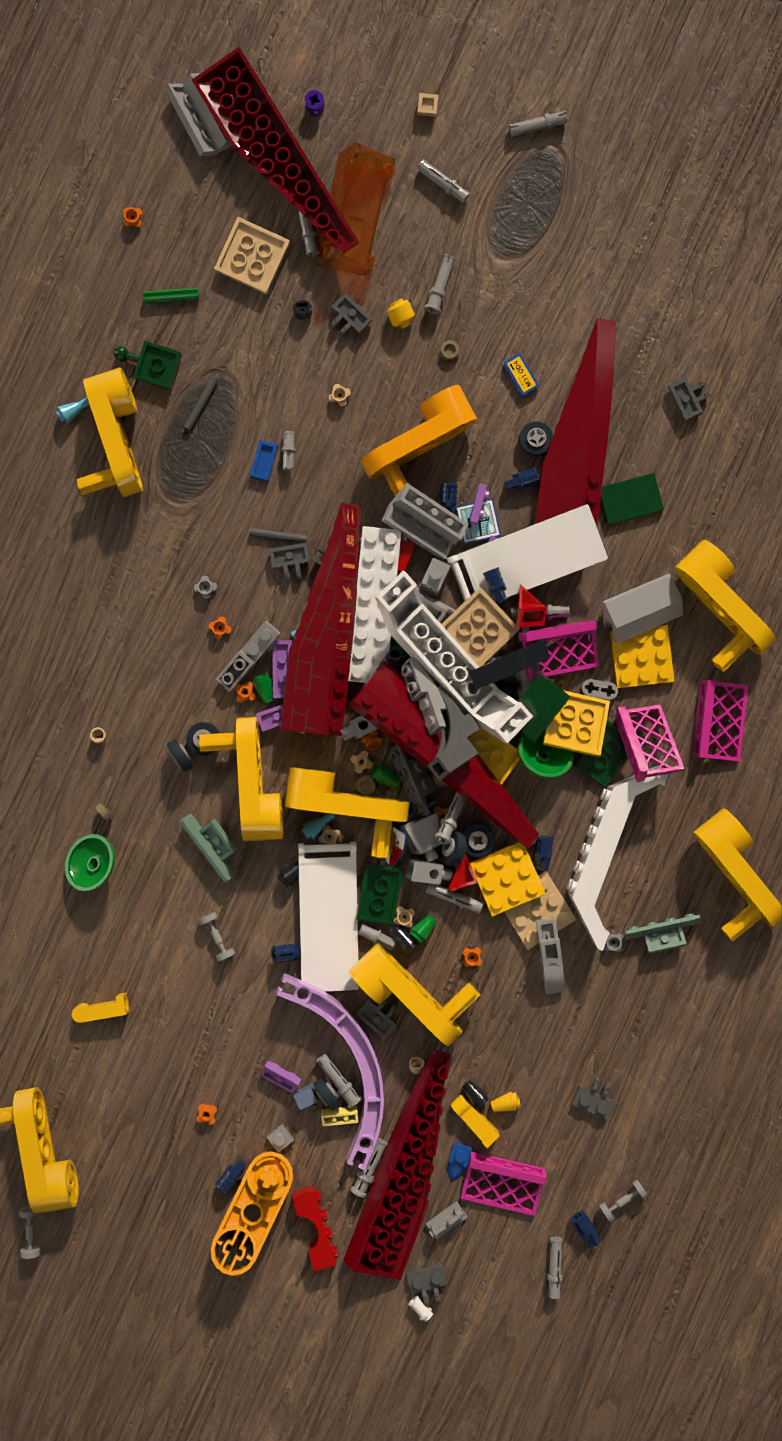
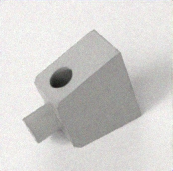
M434 557L421 582L420 589L436 598L451 565Z
M359 716L347 722L348 727L340 730L346 741L352 737L355 739L361 738L377 728L363 716ZM359 723L363 726L362 730L358 726Z
M430 813V815L419 820L416 819L398 828L407 834L406 843L413 854L424 853L428 862L438 858L435 847L443 843L434 839L435 833H438L440 828L436 813Z
M408 857L405 876L411 881L440 885L441 880H451L452 869L444 868L439 862H428L427 860Z

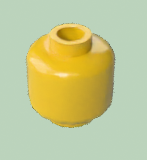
M403 298L389 304L390 308H388L387 314L394 327L400 326L403 329L412 324L411 320L414 319L415 313L408 300L403 301Z

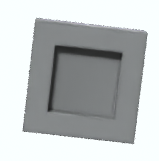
M283 1124L267 1135V1139L278 1153L294 1141V1138Z

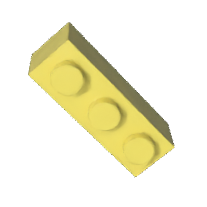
M353 1106L350 1109L348 1107H339L335 1111L330 1108L321 1109L322 1126L358 1123L357 1106Z

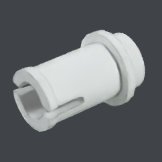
M415 1296L408 1304L420 1316L419 1319L421 1321L424 1320L426 1322L433 1315L432 1309L428 1308L418 1296Z

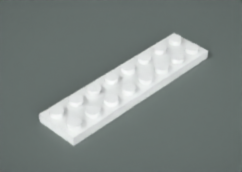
M363 526L355 624L348 681L366 683L382 660L386 662L385 656L390 649L391 635L386 628L375 597L397 577L401 532L396 529Z

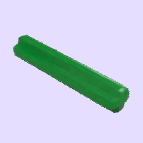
M198 288L145 291L142 296L144 303L195 300L199 299L200 293Z

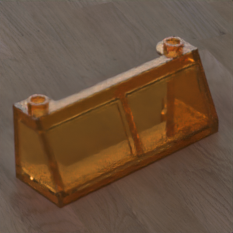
M357 142L352 143L339 152L330 195L358 239L359 244L343 254L322 234L316 265L363 276L373 271L376 261L374 256L371 255L386 181L393 178L396 171L395 158Z

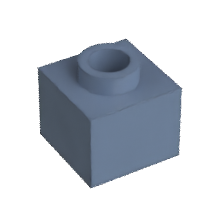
M311 1083L294 1092V1099L300 1110L304 1108L308 1110L316 1106L318 1095Z

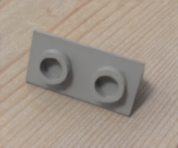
M456 1201L429 1220L426 1225L430 1229L429 1233L431 1236L438 1239L468 1216Z

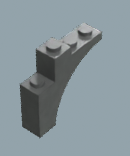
M442 685L437 688L447 708L442 712L446 727L441 730V741L437 755L428 764V767L439 781L478 754L468 739L481 729L470 713L464 716Z

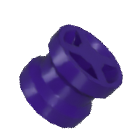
M312 90L306 94V110L311 115H320L325 108L322 93L318 90Z

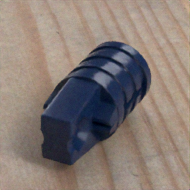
M534 467L522 473L513 474V479L505 481L504 485L506 490L516 488L517 491H520L529 486L538 485L540 480Z
M442 483L440 485V505L454 514L457 505L458 485Z
M499 567L482 573L491 596H495L498 604L507 600L505 594L507 588L505 582H503Z
M538 835L534 854L535 869L548 871L554 838Z
M301 944L272 946L271 957L273 962L282 963L301 959Z
M240 1158L234 1166L230 1164L215 1183L218 1189L225 1194H229L237 1181L244 1175L241 1171L246 1166V1162Z
M585 1211L575 1213L570 1218V1222L577 1233H579V1236L588 1247L598 1246L600 1239Z

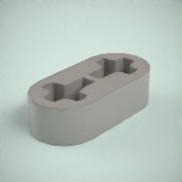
M588 679L581 685L582 693L594 698L611 700L618 694L617 686L611 682ZM591 682L593 687H598V691L593 690L588 693L585 685H589ZM608 686H611V690H614V693L608 697L606 692H601V688L606 689Z

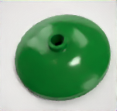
M545 731L535 743L525 734H522L518 741L517 751L521 763L529 772L541 778L553 779L564 775L569 770L574 759L573 751L542 745Z
M89 834L81 837L72 845L65 861V874L68 882L75 889L90 892L100 888L107 882L115 865V852L112 844L103 836Z

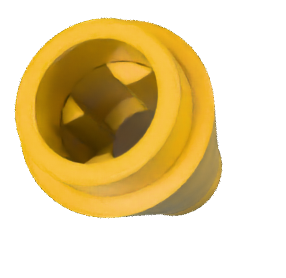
M510 1091L491 1101L493 1112L515 1111L521 1107L517 1092L512 1093Z

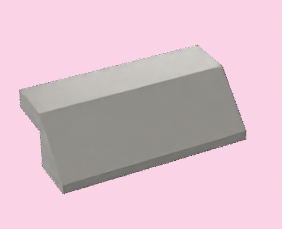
M190 73L182 84H168L165 87V91L199 155L214 156L231 147V144L192 82V79L200 73Z
M408 483L403 486L390 502L382 519V522L400 531L402 535L441 560L447 559L454 542L462 540L468 523Z
M670 574L661 576L603 601L604 617L613 627V640L618 644L683 616V599Z

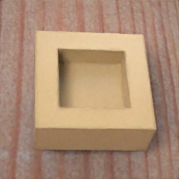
M419 93L417 115L436 117L439 95Z

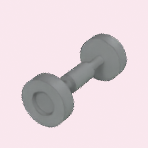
M212 912L200 918L198 922L200 925L209 924L212 930L210 933L222 951L216 955L219 962L235 954L233 948L225 950L218 929H215L211 920L218 916L216 912Z
M638 1179L633 1182L637 1190L617 1200V1204L611 1208H608L605 1202L599 1205L610 1222L615 1220L612 1211L618 1207L622 1208L637 1194H640L643 1199L649 1197Z
M30 1206L19 1209V1217L27 1218V1225L25 1227L28 1247L20 1250V1257L23 1259H32L40 1255V1247L32 1246L34 1229L33 1224H31V1218L39 1214L33 1213Z

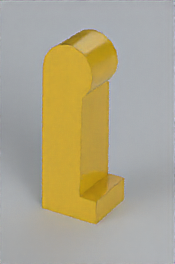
M127 993L118 994L114 1001L92 1005L86 1003L78 1004L72 1011V1018L76 1022L82 1023L127 1015L130 1012Z
M462 1094L450 1104L453 1110L479 1137L486 1148L500 1137L499 1131L475 1106L473 1107L471 1102Z

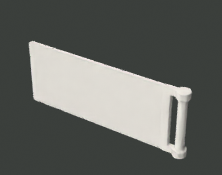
M586 504L449 557L447 561L448 564H451L464 602L470 597V593L458 564V560L461 559L464 561L474 591L481 587L496 602V598L494 595L491 596L485 577L482 574L486 571L499 567L503 582H505L507 588L505 594L506 597L519 593L520 584L528 590L607 560L608 557L589 505Z
M352 841L349 844L304 845V843H299L301 980L323 991L358 990L359 985L349 973V970L358 962V920L355 919L357 911L356 841ZM350 851V857H304L305 853ZM302 989L303 993L308 992L306 989Z

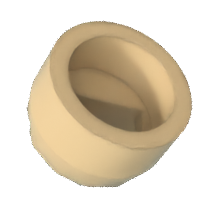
M97 727L91 731L90 737L95 743L101 744L106 740L107 734L102 728ZM102 735H103V738H96V739H95V736H102Z
M413 1057L409 1061V1069L414 1074H420L424 1068V1060L420 1057Z

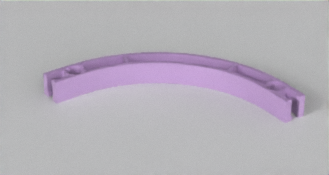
M283 973L281 981L294 985V991L289 992L278 986L276 994L307 1007L325 1018L344 1037L357 1060L363 1084V1105L360 1122L346 1160L347 1164L353 1165L354 1156L357 1151L364 1153L362 1160H359L358 1168L365 1170L380 1133L384 1107L383 1082L374 1049L359 1022L339 1001L320 988ZM300 989L308 991L304 997L298 996L297 992ZM362 1139H369V1142L367 1144H360V1141Z

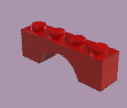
M313 1185L293 1191L292 1200L297 1216L308 1218L316 1225L318 1230V1238L309 1248V1256L314 1272L335 1266L339 1257V1251L336 1245L333 1246L332 1239H334L332 1228L327 1226L328 1215L326 1209H322L321 1206L323 1199L320 1190L317 1191L316 1186Z

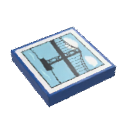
M493 498L488 499L487 503L483 502L481 509L485 510L482 521L478 520L477 525L469 524L474 503L455 508L457 516L468 523L462 537L463 545L488 540L491 535L501 537Z

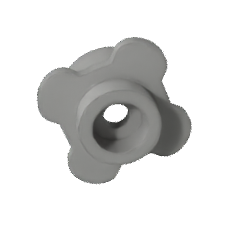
M202 576L198 584L194 586L196 592H200L203 598L208 599L213 590L217 589V584L212 583L208 576Z
M609 933L604 950L620 952L622 950L623 935L620 933L616 935Z

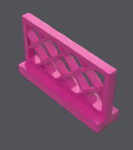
M588 620L519 633V641H522L523 647L542 639L545 645L551 640L557 644L552 653L548 650L551 657L544 664L542 662L538 663L542 666L538 673L532 674L531 667L526 669L527 679H535L539 673L551 676L598 667L599 661L595 629H598L597 621ZM584 634H589L590 642L587 646L580 642ZM567 637L574 640L570 649L563 645ZM577 644L584 648L579 657L573 653ZM560 647L567 652L562 660L555 656ZM587 652L592 655L593 663L587 664L582 660ZM570 655L577 660L573 667L565 664ZM553 658L559 662L555 670L547 667Z
M700 680L692 756L740 761L749 685ZM716 686H721L726 692L720 698L715 694ZM736 688L742 689L741 698L738 700L731 694ZM729 696L733 704L726 709L721 701ZM718 704L724 712L716 718L713 714V708ZM736 706L740 713L734 720L729 711ZM727 715L731 723L724 728L719 720ZM716 723L721 732L714 737L711 733V727ZM734 725L738 731L737 735L732 739L727 730ZM725 734L729 742L722 747L717 739ZM713 742L719 748L714 755L708 754L709 746ZM731 744L735 748V757H730L725 751Z
M661 705L626 710L625 706L617 708L615 721L637 782L645 781L646 777L684 771L683 763ZM650 712H657L659 718L655 720L649 717L648 714ZM637 715L642 719L637 723L631 720L630 716ZM644 720L654 724L651 730L641 725ZM656 726L664 730L663 736L654 732ZM638 729L647 733L644 739L637 736L636 731ZM650 735L660 740L657 745L647 741ZM662 742L670 746L669 752L659 747ZM643 745L653 749L650 755L642 751ZM655 752L666 756L663 762L653 757ZM669 758L675 761L677 766L671 767L665 764V762ZM651 761L658 765L659 768L649 770L647 764Z
M471 1152L460 1199L535 1216L542 1188L546 1181L545 1168ZM472 1169H477L483 1175L474 1179L471 1171ZM498 1174L501 1180L493 1184L489 1176ZM512 1178L518 1179L520 1184L511 1188L507 1181ZM486 1179L490 1186L481 1190L477 1183ZM531 1182L537 1183V1189L532 1192L526 1187ZM505 1183L508 1190L499 1194L496 1187ZM473 1185L478 1191L474 1195L466 1194L467 1188ZM523 1187L527 1195L518 1199L514 1192ZM493 1189L497 1197L487 1199L484 1194ZM512 1194L516 1201L510 1204L505 1203L503 1198ZM530 1198L533 1202L532 1209L524 1207L522 1202Z

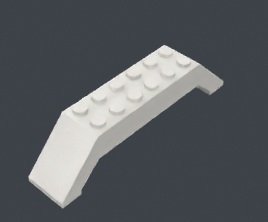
M402 571L375 597L388 632L410 657H414L421 664L437 687L440 685L444 687L464 716L470 713L482 729L504 743H508L533 715L521 702H517L499 690L494 683L476 690L469 671L479 666L424 606L416 588L417 584L405 571Z
M657 765V766H654V767L650 768L649 770L658 769L659 766H658V765ZM669 774L646 777L645 781L637 782L635 775L608 785L607 789H603L601 793V805L595 809L593 815L595 818L594 824L588 828V840L582 844L580 849L582 856L580 861H576L573 868L575 872L574 877L569 879L566 888L569 890L568 895L592 943L599 950L603 951L610 932L603 927L595 909V903L636 795L657 785L665 786Z

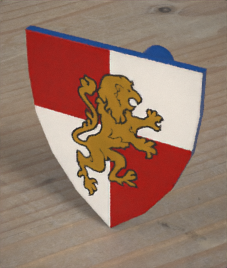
M393 825L389 856L385 858L389 866L397 863L402 857L407 834Z

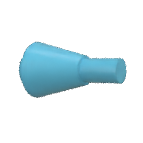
M86 397L79 402L58 406L56 414L60 421H65L68 424L81 409L90 405L88 398Z
M327 813L323 817L302 824L304 827L302 832L307 839L311 837L314 840L326 823L333 819L335 815Z

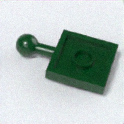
M144 341L140 356L130 353L124 346H118L114 350V357L120 362L129 360L137 363L133 375L134 379L171 390L182 353Z

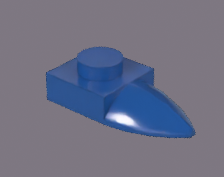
M453 1142L448 1159V1173L451 1181L461 1176L468 1166L472 1152L471 1146Z

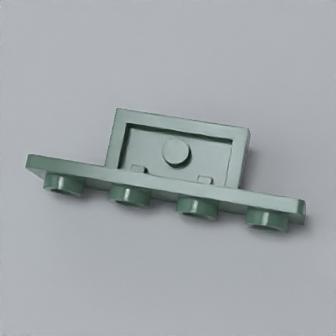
M191 813L181 819L180 823L184 830L190 835L195 845L199 847L207 861L217 871L219 877L224 882H227L235 876L236 872L225 858L234 853L237 848L216 819H213L203 828Z
M687 914L681 919H666L663 923L651 922L640 928L632 926L624 931V939L628 940L643 936L648 954L684 947L687 943L682 928L699 924L701 917L700 915Z

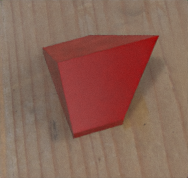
M520 584L515 616L516 627L545 626L547 606H544Z
M466 854L463 860L456 865L448 885V890L453 891L478 883Z

